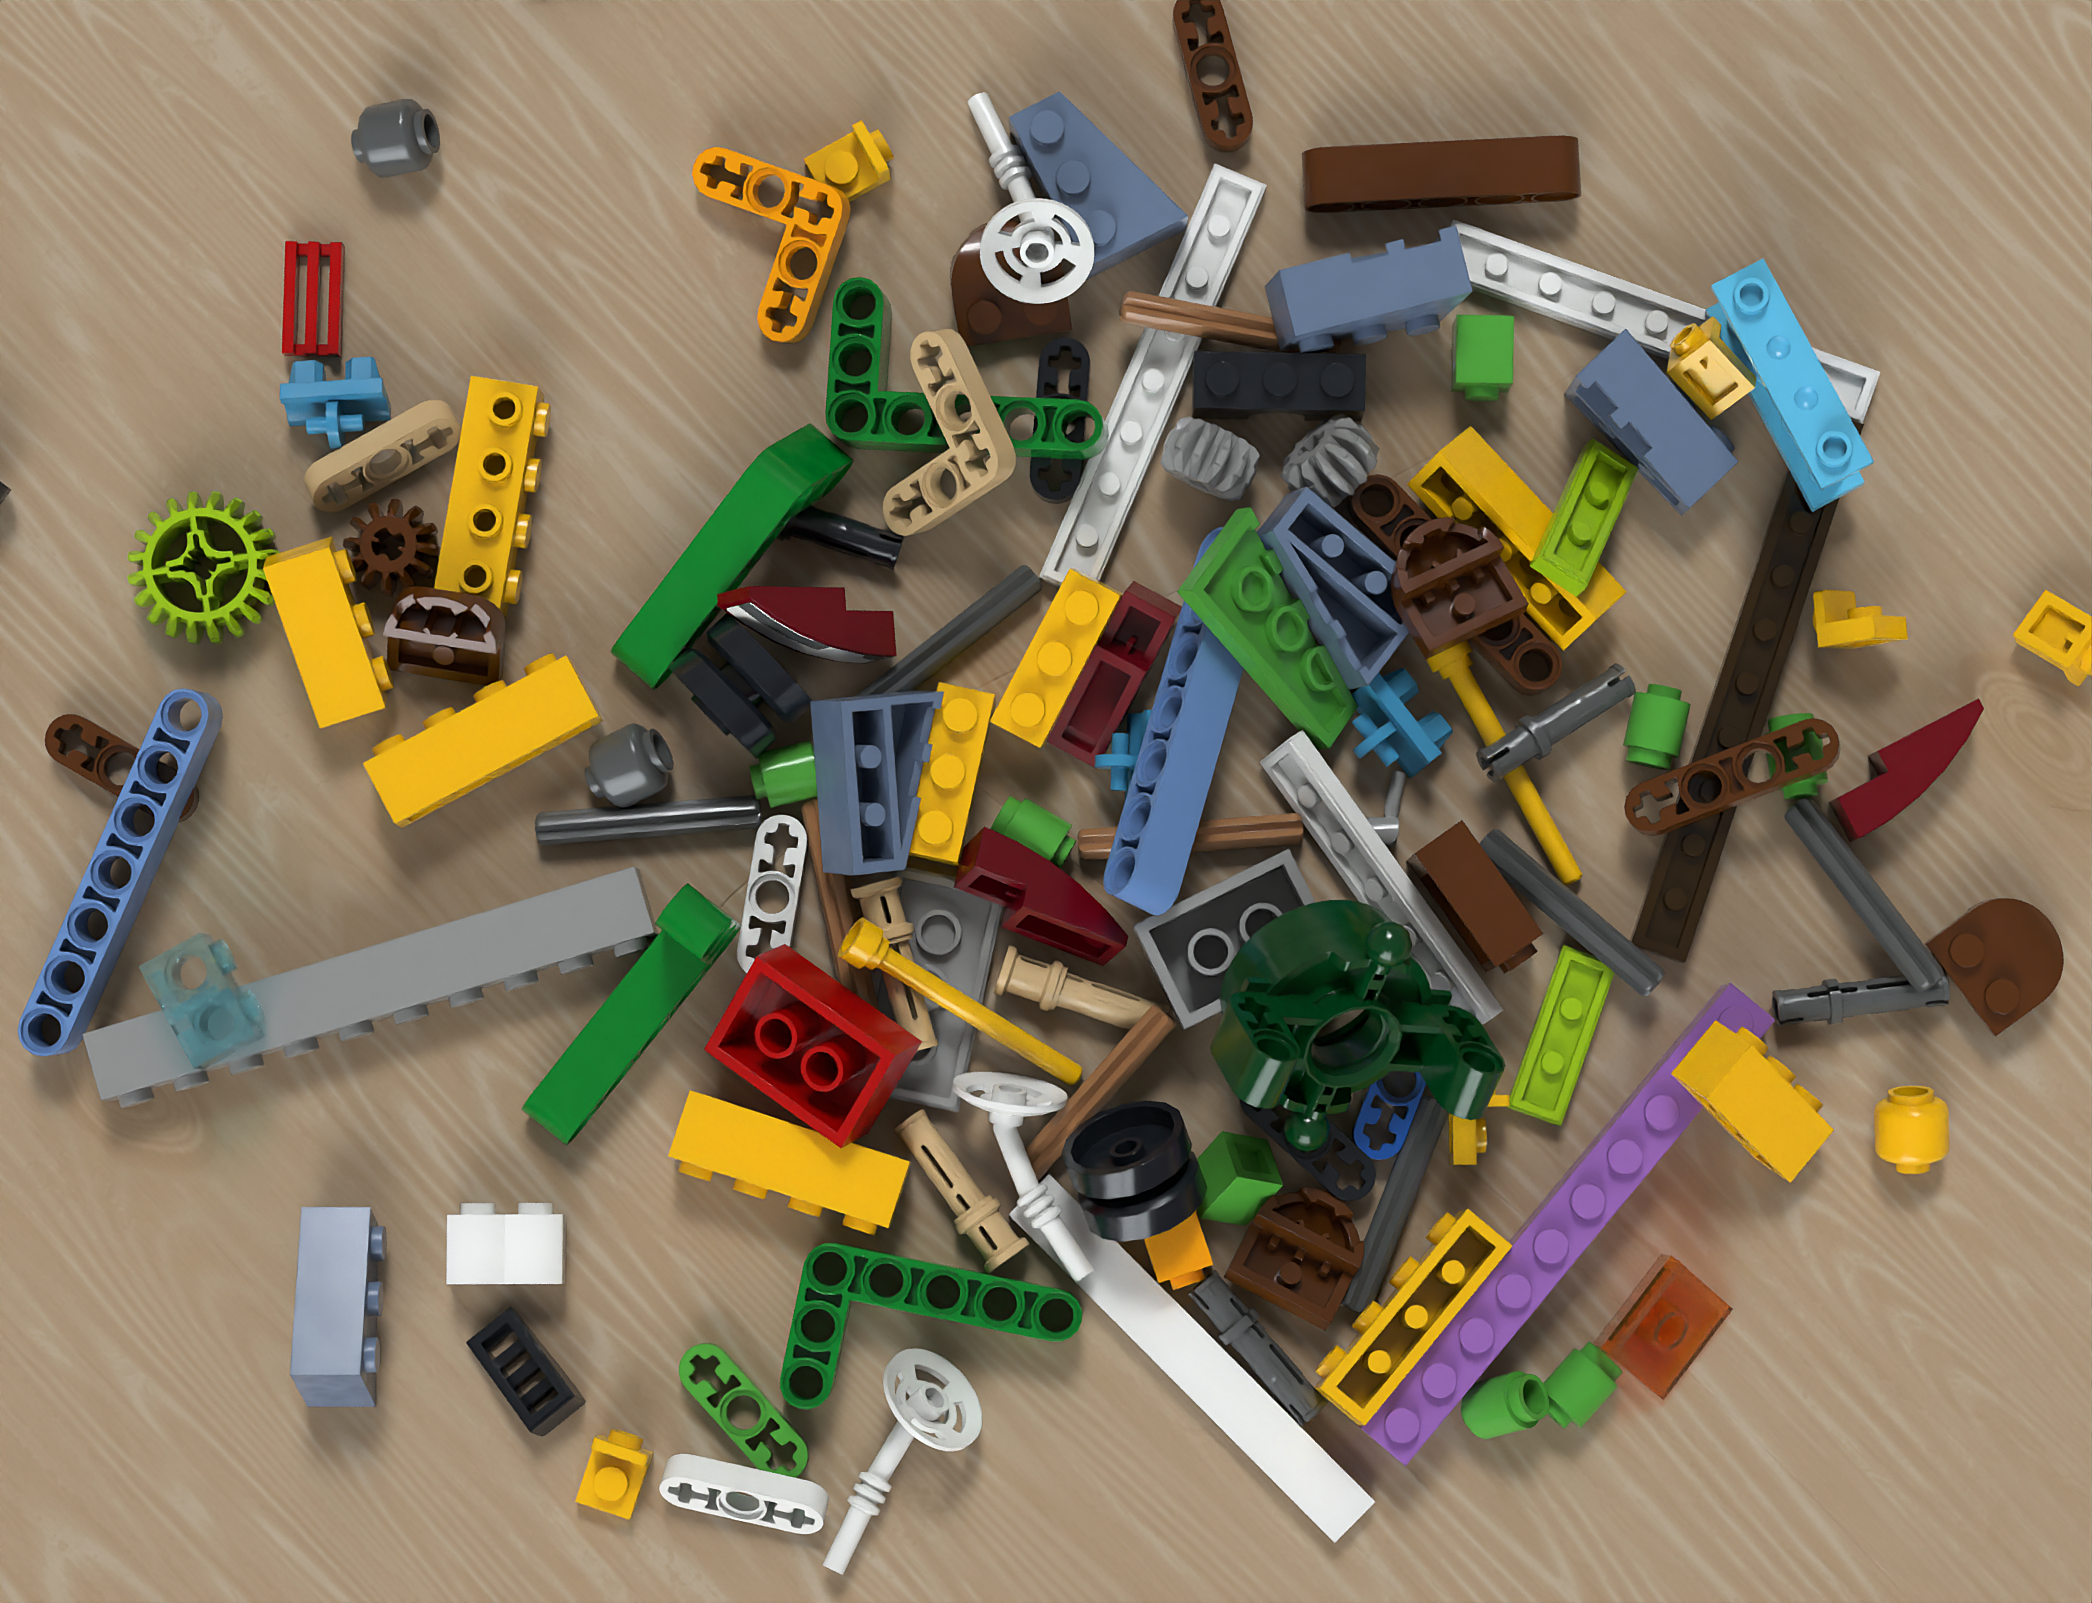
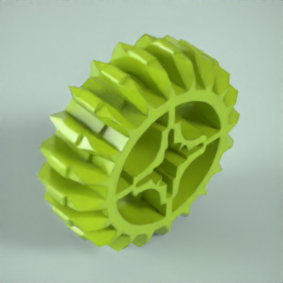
M193 491L187 495V510H183L182 506L174 498H170L166 501V508L171 515L165 520L154 511L148 514L149 522L157 528L152 535H149L144 530H137L134 537L147 546L145 552L130 551L127 559L134 564L143 566V570L131 573L127 576L128 583L132 586H147V588L134 597V601L141 608L155 604L149 611L147 620L156 626L168 619L165 630L168 636L177 638L187 625L186 636L189 643L198 645L206 628L210 641L214 644H221L224 638V625H227L229 631L239 638L245 634L244 627L239 620L245 615L255 624H260L263 620L261 614L253 609L258 600L268 606L275 604L273 596L263 590L265 583L268 584L263 566L266 557L281 552L274 549L263 550L264 547L276 539V535L270 528L255 532L261 525L263 516L256 510H253L242 517L245 503L241 499L233 498L224 509L223 495L217 491H212L204 508L200 495ZM207 524H219L234 529L244 542L247 552L236 554L232 550L217 551L214 538L209 535ZM190 529V532L186 533L187 547L185 552L177 559L166 561V566H163L165 555L171 544L179 535ZM205 555L217 563L215 572L209 571L212 576L207 580L193 572L195 564L201 565L198 560ZM244 570H248L245 583L240 592L232 601L220 608V603L224 602L223 589L226 582L232 577L243 575ZM172 582L178 585L192 584L196 592V598L202 603L203 612H189L178 608L170 599L164 584Z

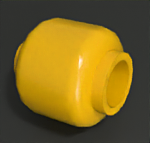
M1899 1086L1888 1090V1097L1880 1100L1874 1108L1876 1154L1883 1160L1894 1163L1896 1171L1900 1173L1920 1174L1930 1171V1163L1941 1160L1949 1153V1108L1947 1103L1934 1096L1933 1089L1925 1086Z

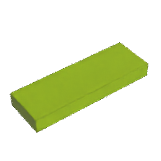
M1592 438L1579 454L1529 566L1577 597L1588 586L1639 468Z
M1565 945L1561 946L1509 1094L1510 1106L1506 1108L1556 1126L1562 1125L1614 976V972L1596 956Z

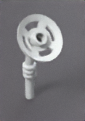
M985 92L976 94L968 100L967 104L992 154L989 158V163L994 168L995 176L999 179L1001 188L1009 190L1013 201L1012 204L997 212L984 229L980 243L982 268L994 287L1014 300L1032 304H1044L1063 299L1075 292L1090 274L1094 262L1092 233L1084 219L1070 207L1054 200L1035 197L1029 182L1032 173L1029 167H1026L1027 162L1021 156L1020 147L1011 144L988 94ZM1055 214L1066 220L1073 227L1078 236L1079 243L1071 242V237L1066 227L1059 220L1053 218ZM1016 215L1019 216L1021 223L1014 228L1012 233L1000 230L1011 218ZM1052 228L1058 232L1062 241H1055ZM1020 247L1022 261L1016 257L1013 248ZM1003 251L1009 266L1022 275L1020 281L1005 272L999 264L995 252ZM1063 258L1075 264L1062 278L1051 283L1041 284L1040 272L1053 269Z
M970 1072L956 1076L953 1079L952 1085L954 1093L968 1103L989 1111L988 1120L993 1123V1131L1020 1196L1016 1203L1019 1207H1027L1024 1215L1026 1218H1034L1031 1223L1033 1229H1041L1074 1282L1080 1281L1095 1270L1059 1216L1062 1208L1060 1205H1052L1055 1201L1052 1194H1045L1048 1190L1047 1185H1039L1017 1127L1022 1126L1024 1117L1043 1115L1064 1108L1067 1103L1066 1092L1049 1082L1018 1074ZM978 1090L985 1092L980 1098L970 1094V1092Z
M917 1348L906 1349L896 1354L885 1368L883 1375L884 1392L887 1402L898 1421L868 1471L860 1472L858 1477L862 1480V1483H855L853 1490L857 1493L856 1496L849 1495L847 1499L851 1506L822 1564L837 1573L844 1574L871 1516L879 1515L880 1509L876 1505L877 1503L884 1504L886 1498L882 1493L890 1492L892 1486L888 1481L914 1437L938 1450L958 1451L969 1446L980 1433L982 1410L973 1387L960 1370L936 1353ZM915 1369L932 1374L944 1383L946 1387L942 1390L933 1383L917 1380ZM898 1375L900 1379V1384L898 1385L895 1394V1379ZM906 1392L910 1397L908 1400H906ZM955 1405H959L962 1415L960 1433L953 1430L957 1421ZM942 1414L945 1416L944 1423L938 1420ZM922 1431H925V1432H928V1433H935V1435H936L938 1438L932 1437V1436H930V1435H928V1434H926V1433H924V1432H922Z

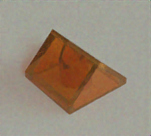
M1661 1254L1593 1344L1619 1367L1664 1400L1733 1308L1679 1260L1671 1255Z

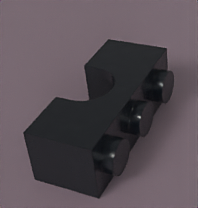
M1194 351L1192 363V418L1248 420L1249 416L1254 414L1290 413L1304 416V421H1321L1342 413L1353 421L1361 422L1365 412L1366 354Z

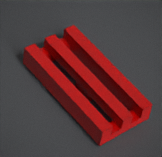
M285 241L282 354L284 356L341 357L345 245L342 242L321 244L320 242L308 241V244L297 241ZM300 257H307L305 344H297ZM321 257H330L327 344H318Z

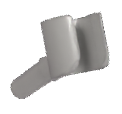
M1393 771L1384 805V817H1366L1388 849L1396 844L1399 834L1398 808L1407 776L1406 773L1401 771Z

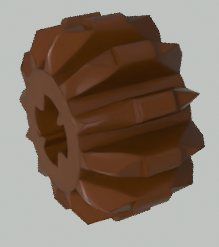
M391 499L388 505L387 516H384L381 508L373 502L367 506L368 512L373 519L368 525L358 517L352 518L350 524L358 532L362 533L361 538H345L343 540V547L352 552H361L352 557L351 561L355 572L366 570L360 582L364 588L371 590L381 580L382 593L387 597H393L396 592L398 579L401 580L403 587L406 589L417 586L412 577V574L416 571L425 578L431 579L435 572L423 562L424 557H439L441 548L424 542L433 538L438 533V529L434 523H425L419 526L424 515V511L420 507H412L403 516L402 502L399 499ZM392 535L399 542L405 541V547H398V550L402 552L401 556L395 560H391L386 554L379 553L380 548L387 549L383 541Z

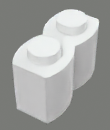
M460 1203V1215H447L446 1284H565L566 1215L553 1214V1203H518V1214L505 1215L495 1214V1203Z

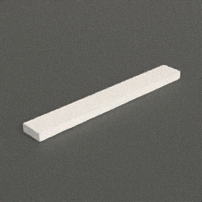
M1214 164L1159 296L1217 306L1267 187L1266 184ZM1145 327L1105 420L1109 433L1107 445L1100 454L1088 460L1079 486L1074 493L1040 573V580L1060 588L1069 569L1075 568L1100 581L1190 370L1194 351H1198L1203 338Z
M1454 219L1450 226H1457L1472 290L1612 340L1627 329L1645 352L1668 360L1671 350L1670 343L1674 337L1686 326L1695 323L1699 327L1708 320L1705 315L1706 309ZM1813 348L1851 420L1863 423L1880 372Z
M1048 1174L1039 1185H1047L1048 1190L1045 1194H1052L1055 1198L1052 1205H1060L1062 1208L1059 1216L1095 1270L1076 1283L1335 1543L1375 1501L1116 1241L1102 1239L1092 1233L1088 1227L1081 1205ZM1017 1205L1008 1215L1071 1277L1041 1229H1033L1031 1226L1034 1218H1026L1024 1215L1027 1207H1019Z

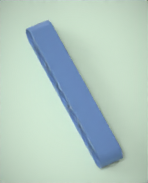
M1223 527L1214 529L1206 536L1197 553L1194 567ZM1183 601L1103 878L1104 889L1108 894L1156 916L1164 914L1170 909L1179 894L1244 669L1185 601Z
M185 688L174 690L164 697L156 711L18 1025L19 1040L23 1047L34 1055L51 1056L66 1054L77 1048L83 1039L82 1034L86 1032L179 823L182 811L195 787L221 728L223 720L222 708L217 699L209 693ZM194 700L201 708L202 716L197 727L187 731L180 722V712L187 702ZM170 752L177 760L178 771L174 779L165 784L157 775V764L163 755ZM143 805L151 808L155 818L152 830L145 836L137 832L133 821L136 811ZM120 857H123L131 866V878L127 885L120 889L113 883L110 871L113 863ZM97 909L104 913L108 921L107 932L98 941L91 937L87 927L90 915ZM73 962L81 966L85 976L83 986L76 993L68 989L64 979L65 970ZM50 1014L56 1017L61 1024V1035L54 1045L46 1042L41 1032L42 1022Z

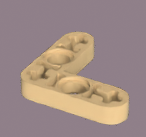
M952 329L923 332L914 339L910 349V360L913 370L949 445V449L893 486L886 493L883 500L884 519L889 528L898 535L908 536L931 530L1007 480L1013 473L1016 465V453L1011 439L969 349L960 334ZM941 348L943 355L938 359L937 363L935 356L939 354ZM953 375H955L956 382L946 384V381L953 380ZM960 391L967 396L971 405V414L966 422L959 418L955 409V400ZM980 429V433L973 434V439H971L969 433ZM989 451L991 458L987 460L985 466L983 458L986 457ZM945 469L951 471L956 480V492L952 499L946 496L941 486V476ZM923 497L927 504L918 506L909 515L907 509L911 507L912 499Z

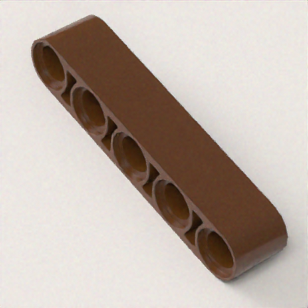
M1536 136L1313 148L1302 153L1304 206L1306 211L1313 213L1559 202L1582 196L1578 138L1573 136Z
M1380 474L1367 476V481L1360 484L1350 497L1348 508L1354 524L1373 544L1395 562L1401 550V535L1414 531L1420 525L1432 520L1397 482L1388 476ZM1371 490L1383 492L1390 500V512L1382 517L1368 515L1361 507L1360 497L1362 494ZM1524 614L1507 621L1509 632L1508 636L1503 640H1489L1482 633L1467 640L1501 677L1520 694L1529 696L1539 695L1548 690L1561 674L1562 660L1558 650ZM1529 653L1538 654L1543 657L1547 662L1549 670L1547 678L1540 682H1532L1524 678L1519 669L1520 658Z

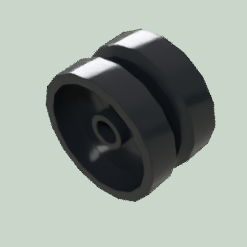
M726 613L706 632L708 643L726 662L720 669L700 650L689 648L669 669L691 691L693 696L690 699L726 736L731 733L757 759L777 740L775 728L757 708L764 702L783 721L794 723L811 707L810 701L812 699L781 665L731 615Z
M1147 1100L1121 1104L1091 1117L1080 1124L1066 1139L1061 1154L1074 1189L1079 1191L1077 1197L1092 1233L1102 1239L1122 1242L1149 1238L1177 1226L1189 1218L1203 1203L1207 1185L1195 1153L1191 1151L1192 1143L1183 1118L1177 1108L1166 1102Z

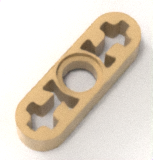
M441 400L422 402L314 462L305 473L304 484L319 510L324 512L344 510L450 451L460 440L461 427L446 402ZM410 439L411 443L406 445L405 441ZM387 449H395L394 454L387 460L380 463H370L377 453ZM360 467L361 471L355 473L354 470Z

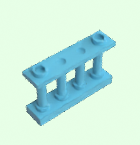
M1764 258L1712 284L1711 289L1719 303L1707 308L1705 315L1707 319L1714 316L1721 324L1719 338L1757 377L1756 386L1748 395L1811 511L1813 512L1863 486L1865 481L1859 471L1872 465L1874 461Z

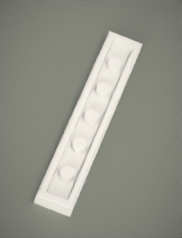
M1301 730L1261 760L1260 763L1295 813L1301 815L1303 824L1358 901L1377 908L1393 922L1401 924L1409 932L1412 941L1411 951L1425 972L1430 988L1449 990L1452 994L1449 1005L1467 1010L1482 1025L1502 1012V1007L1305 732Z

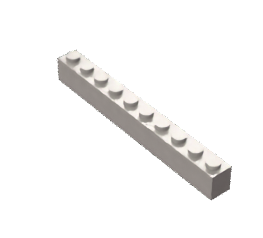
M633 866L83 1033L82 1036L101 1100H119L120 1107L126 1108L153 1100L152 1089L174 1083L176 1092L209 1082L207 1072L229 1066L231 1075L259 1068L264 1066L262 1055L284 1049L286 1058L319 1049L318 1038L339 1033L341 1041H347L373 1033L372 1022L394 1016L396 1025L429 1015L427 1005L449 999L451 1008L484 999L482 989L504 983L506 991L526 987L539 982L537 972L559 966L561 975L582 970L594 965L591 955L611 949L614 950L616 958L641 952L648 948L646 939L657 936L659 933L655 925L640 870Z

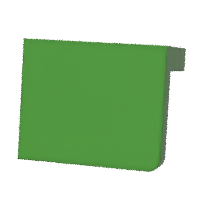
M1222 1131L1197 1158L1207 1185L1204 1201L1197 1208L1199 1217L1202 1219L1246 1225L1255 1217L1263 1204L1283 1186L1267 1139Z

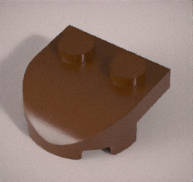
M1010 219L1000 230L1012 233L1014 228L1021 222ZM988 223L982 224L970 232L956 254L953 255L950 267V285L958 334L963 338L967 347L1073 330L1068 296L1050 303L1032 304L1014 300L995 288L987 278L980 260L981 238ZM1020 247L1013 248L1016 257L1022 261ZM1003 251L995 252L997 260L1005 272L1020 281L1022 275L1009 266ZM1061 262L1051 270L1040 272L1041 284L1054 282L1064 276Z
M1454 517L1434 519L1416 528L1406 538L1398 554L1391 578L1393 603L1425 659L1525 613L1529 605L1500 556L1504 549L1503 544L1485 527H1481L1478 530L1465 524L1456 523Z
M408 587L397 595L384 628L383 636L388 637L387 664L389 670L484 686L500 681L503 676L506 632L504 616L494 603L479 596L429 587Z
M1995 898L1982 901L1970 907L1965 914L1924 943L1993 1036L2003 1032L2046 1000L2058 985L2063 971V948L2056 929L2039 909L2017 899Z
M1302 1187L1297 1192L1285 1193L1277 1197L1276 1195L1272 1196L1263 1204L1249 1225L1224 1278L1326 1331L1354 1275L1359 1270L1364 1256V1241H1360L1358 1231L1352 1221L1353 1212L1334 1195L1311 1187Z

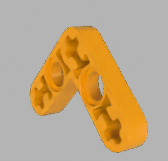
M713 147L706 149L698 155L693 164L692 171L694 184L701 193L713 199L786 224L758 308L757 321L760 330L769 339L788 344L799 342L809 334L813 327L849 222L851 211L849 200L841 190L834 186L726 148ZM726 158L725 168L728 171L747 177L744 186L740 187L732 183L720 181L715 189L716 179L709 176L712 165L722 166ZM749 166H753L752 171L749 173ZM777 176L784 184V197L777 206L767 208L759 200L758 188L767 177ZM802 183L804 187L800 191V184ZM743 192V199L740 200L739 196ZM827 194V205L834 208V214L831 219L821 218L819 224L816 225L818 215L795 206L799 201V196L816 202H823ZM794 210V217L791 218L790 213ZM806 247L815 253L818 262L817 269L808 279L799 280L791 271V258L799 249ZM786 283L794 288L808 290L806 299L794 295L790 306V313L797 316V322L795 326H785L781 333V322L774 319V313L777 309H786L792 297V293L781 291L783 284Z

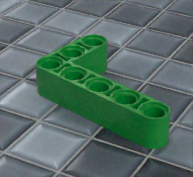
M863 277L848 279L839 286L833 299L825 411L826 423L829 429L842 443L854 449L944 453L949 449V445L925 394L887 391L892 310L889 300L879 286L870 279ZM864 295L875 297V310L869 317L862 320L850 318V307L855 299ZM859 351L871 353L872 363L866 373L860 376L847 375L846 364L852 354ZM957 394L955 400V409L958 416L971 412L969 399L963 394ZM990 396L1011 439L1016 457L1084 460L1100 454L1107 445L1109 437L1108 426L1098 409L1089 402L1075 399ZM854 407L866 408L868 410V420L863 429L853 433L845 432L842 428V420L846 412ZM913 409L924 412V424L917 433L903 435L898 432V422L903 413ZM1029 414L1038 419L1037 431L1032 437L1020 441L1010 436L1011 424L1017 417ZM1079 417L1091 418L1095 423V429L1090 439L1082 443L1070 442L1067 439L1066 431L1071 421Z
M811 423L767 447L745 470L613 645L610 651L611 654L653 690L657 689L673 673L669 667L689 648L695 645L722 610L717 603V594L738 589L790 519L824 498L845 476L854 460Z
M689 883L681 888L658 917L655 925L662 931L532 1092L522 1107L523 1112L566 1146L584 1128L741 929V924Z
M827 1242L815 1247L807 1255L804 1262L780 1377V1389L788 1403L799 1409L815 1408L831 1395L836 1380L852 1301L1051 1342H1061L1069 1339L1078 1331L1082 1322V1308L1078 1299L1071 1292L1061 1288L842 1243ZM825 1252H835L845 1260L847 1273L839 1284H825L816 1275V1261ZM892 1264L901 1271L903 1286L898 1294L882 1296L873 1289L871 1276L878 1265ZM947 1275L958 1283L960 1297L954 1306L939 1308L929 1300L927 1287L936 1276ZM995 1287L1009 1289L1017 1300L1015 1312L1004 1320L990 1317L983 1306L985 1294ZM1053 1298L1065 1300L1073 1310L1071 1324L1061 1331L1047 1329L1040 1320L1042 1305ZM813 1309L828 1311L834 1319V1333L826 1341L812 1340L805 1333L803 1321L806 1314ZM811 1366L821 1373L823 1388L818 1396L804 1398L794 1391L792 1376L797 1368Z

